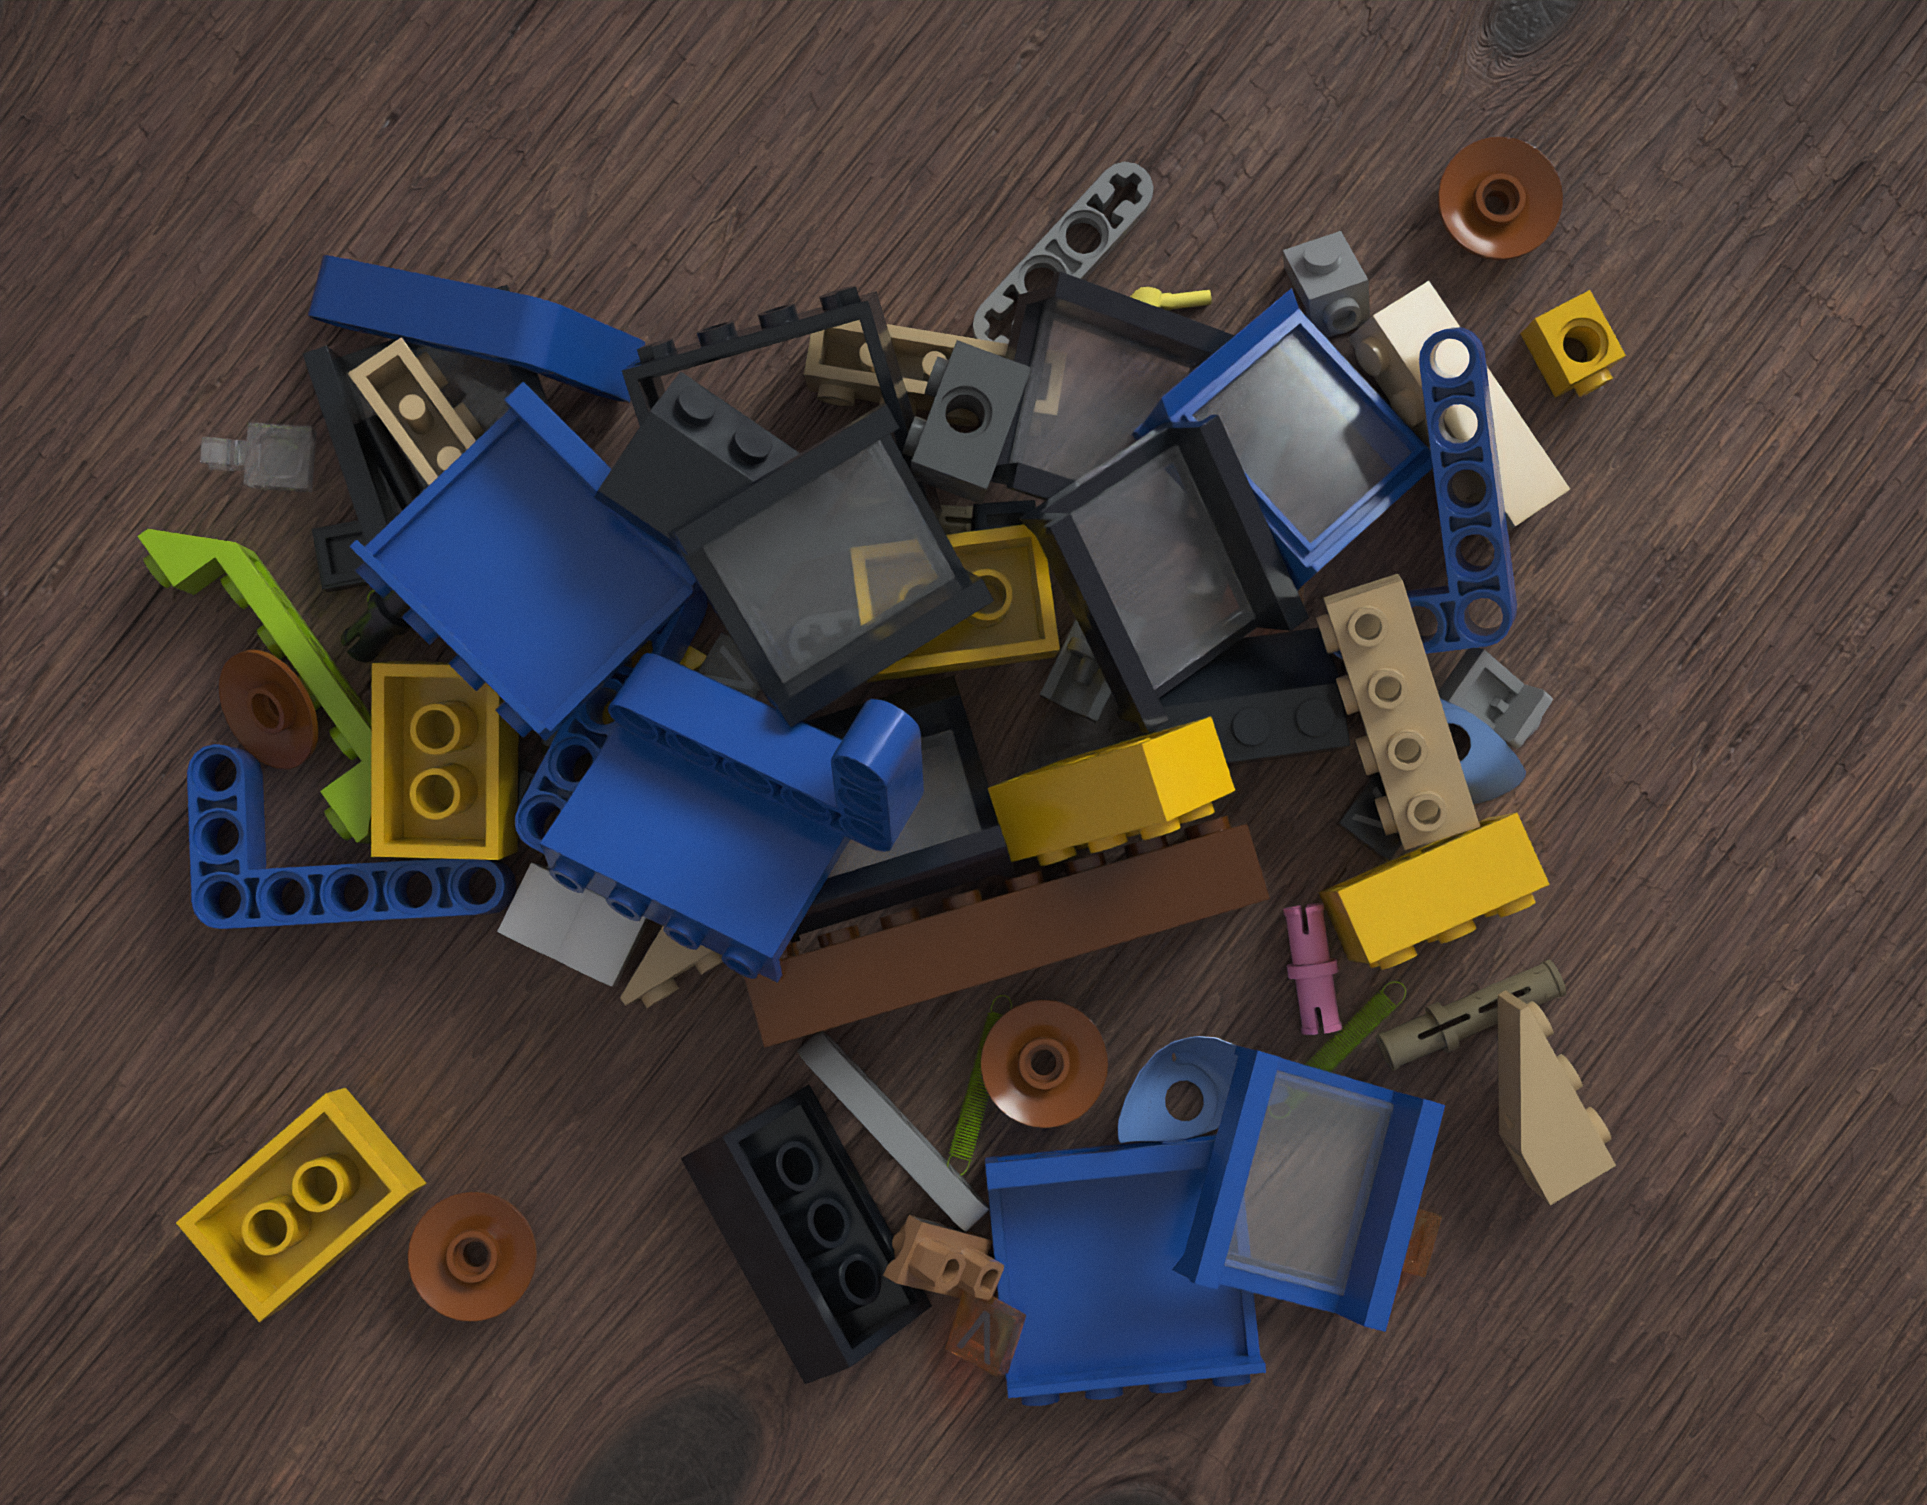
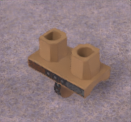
M909 1215L906 1223L893 1237L892 1246L895 1259L887 1265L883 1276L897 1284L969 1300L970 1295L976 1298L990 1300L1004 1271V1264L988 1256L993 1241L979 1233L964 1231L960 1228Z

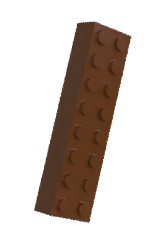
M1228 816L1184 828L1187 837L1185 842L1169 846L1166 835H1161L1124 846L1127 859L1106 864L1103 852L1063 864L1067 876L1044 882L1040 870L1004 881L1003 885L1006 894L982 901L980 891L976 889L942 899L945 912L921 919L918 907L880 917L883 930L860 936L857 925L819 935L817 938L820 949L803 954L799 953L797 943L788 944L779 959L782 976L778 983L761 974H758L755 979L744 977L764 1048L1269 900V894L1248 825L1243 824L1231 828Z

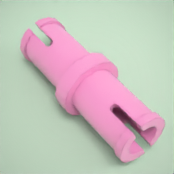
M1324 903L1307 904L1306 914L1309 931L1304 929L1301 905L1283 909V914L1286 916L1292 964L1287 965V973L1289 979H1295L1302 1024L1300 1028L1303 1035L1318 1034L1319 1023L1316 1007L1321 1009L1324 1034L1342 1029L1333 974L1339 972L1337 959L1330 958L1323 910H1325Z

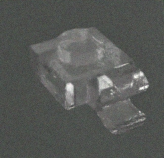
M248 422L247 441L202 437L200 463L209 464L208 468L211 470H244L243 484L250 489L312 493L317 431L309 426Z

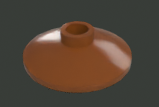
M1489 137L1473 142L1454 156L1441 177L1437 202L1442 223L1448 234L1459 246L1481 258L1511 260L1531 253L1541 246L1552 234L1562 212L1563 192L1556 169L1550 160L1536 147L1516 138ZM1490 196L1500 198L1505 206L1504 213L1493 214L1489 212L1485 206V199Z
M245 650L232 656L225 663L220 674L219 698L226 721L237 740L257 760L273 768L292 769L306 762L313 754L317 745L318 721L314 705L303 683L284 662L267 652Z
M1034 1000L1013 1007L995 1022L986 1036L982 1048L981 1073L985 1088L992 1101L1004 1114L1013 1120L1032 1127L1051 1128L1076 1120L1096 1102L1103 1090L1107 1077V1051L1097 1027L1078 1009L1055 1000ZM1048 1050L1054 1055L1055 1065L1050 1072L1041 1074L1033 1070L1031 1059L1037 1051Z
M462 1192L436 1203L417 1223L408 1248L410 1277L421 1298L438 1313L460 1321L490 1319L511 1308L528 1289L537 1262L536 1242L526 1218L510 1202L486 1192ZM470 1242H480L486 1247L488 1257L485 1263L476 1264L468 1258L467 1247Z

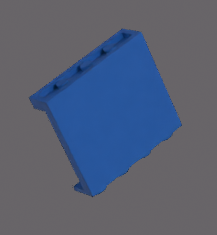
M522 382L504 399L509 410L365 547L358 540L349 547L364 561L355 571L383 599L394 590L411 607L402 618L429 645L440 636L457 653L448 664L476 692L487 683L504 700L495 711L524 738L533 729L546 741L675 616L701 588L679 554L594 498L611 468Z
M728 687V688H730V689H732V690H734V691H736V692H738V693H741V692H739V691H737V690H735V689H733V688H731V687ZM745 695V696H747V697H749V698H751V699H753V700H755V701H758V700H756V699H754V698H752V697H750V696H748V695ZM760 702V703H762V704H764V705H766V706H768V707H770V708H772V709H775V708H773V707H771V706H769V705H767V704H765V703H763V702ZM800 721V722H802V723H804V724H806V725H809V726H811V727H813V728H815V729H817V730H819V731H821V732H823V733H826V734H828V735H830V736H832V737H834V738H836V739L842 741V739H839V738H837V737H835V736H833V735H831V734H829V733H827V732H825V731H822V730H820V729H818V728H816V727H814V726H812V725H810V724H807V723H805V722H803V721ZM618 724L540 842V846L550 867V875L567 889L583 893L587 888L607 898V904L614 911L630 920L640 921L644 916L664 926L663 930L666 935L686 948L697 950L702 945L722 955L721 959L724 964L744 977L755 979L758 974H761L778 983L782 976L779 959L850 839L637 737Z
M1217 1134L1173 1141H1143L985 1157L994 1258L1004 1264V1271L998 1282L997 1289L1008 1398L1021 1397L1022 1405L1042 1406L1060 1401L1059 1393L1085 1391V1398L1101 1400L1122 1396L1123 1387L1148 1384L1149 1391L1152 1393H1172L1185 1390L1187 1388V1380L1212 1378L1214 1386L1232 1387L1250 1383V1374L1266 1373L1265 1362L1260 1356L1254 1293L1219 1284L1218 1290L1190 1282L1189 1278L1172 1270L1186 1250ZM1243 1197L1228 1251L1250 1257Z

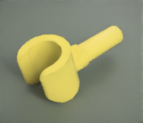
M1141 287L1130 296L1170 311L1172 309L1211 305L1212 301L1210 290L1162 294L1156 288Z

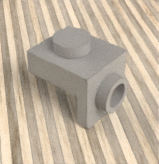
M1341 231L1283 250L1284 269L1306 308V317L1326 338L1360 327L1370 319L1368 278Z
M1481 648L1467 649L1438 691L1440 699L1453 703L1474 714L1490 726L1508 746L1516 749L1520 748L1526 739L1538 729L1543 714L1553 700L1544 690L1525 685L1486 650Z

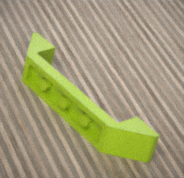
M147 529L137 537L150 553L143 558V561L155 579L167 589L173 585L177 589L195 595L224 573H227L226 576L220 579L223 587L242 609L251 606L263 623L257 629V633L263 643L278 659H282L285 656L289 659L299 673L298 678L306 688L315 710L322 706L336 726L329 730L334 742L350 760H354L357 757L360 758V763L320 792L330 805L324 813L336 832L346 841L353 837L357 843L371 844V713L254 551L236 542Z

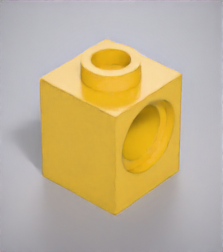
M1591 290L1536 317L1520 333L1555 398L1572 389H1575L1578 396L1582 397L1613 380L1609 370L1626 356ZM1564 338H1575L1583 343L1587 350V362H1576L1566 355L1563 348Z

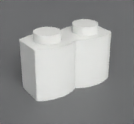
M531 862L497 932L612 987L617 986L649 919L643 916L640 921L630 920L614 911L607 904V898L587 888L583 893L571 891L552 878L549 873V865L544 867Z

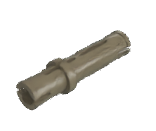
M1550 959L1541 962L1540 965L1493 983L1447 1005L1442 1006L1439 1002H1435L1425 1007L1424 1015L1405 1022L1389 1031H1382L1376 1034L1378 1047L1385 1062L1392 1071L1440 1049L1445 1053L1452 1052L1460 1047L1459 1041L1498 1024V1007L1484 1013H1480L1478 1009L1498 1000V994L1505 990L1511 994L1522 991L1523 995L1518 997V999L1526 1004L1534 1001L1538 1006L1555 998L1566 996V987L1561 974L1555 964ZM1457 1017L1463 1018V1022L1425 1039L1420 1040L1418 1038V1035Z

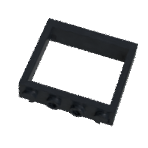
M856 286L842 288L820 296L819 299L822 307L797 313L794 303L764 311L757 315L760 322L759 325L736 331L734 321L707 327L696 332L699 342L676 348L673 338L645 345L637 349L640 359L635 360L622 370L639 425L641 426L651 409L665 392L661 376L860 320L884 403L887 404L899 426V429L894 431V436L901 454L914 420V414L877 291L859 296ZM902 454L910 469L913 457ZM917 481L936 518L939 520L942 508L936 488ZM894 498L830 515L822 519L793 564L850 549V547H857L907 534L912 531Z

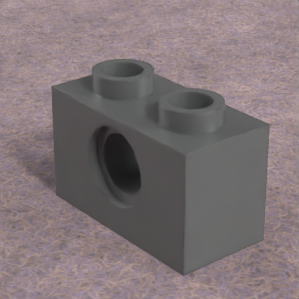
M958 340L950 360L938 356L924 393L935 397L928 419L925 420L915 416L902 454L913 457L910 470L914 478L919 482L982 504L1026 386L1031 367ZM956 409H967L978 417L981 426L974 432L960 433L950 427L946 420V415Z

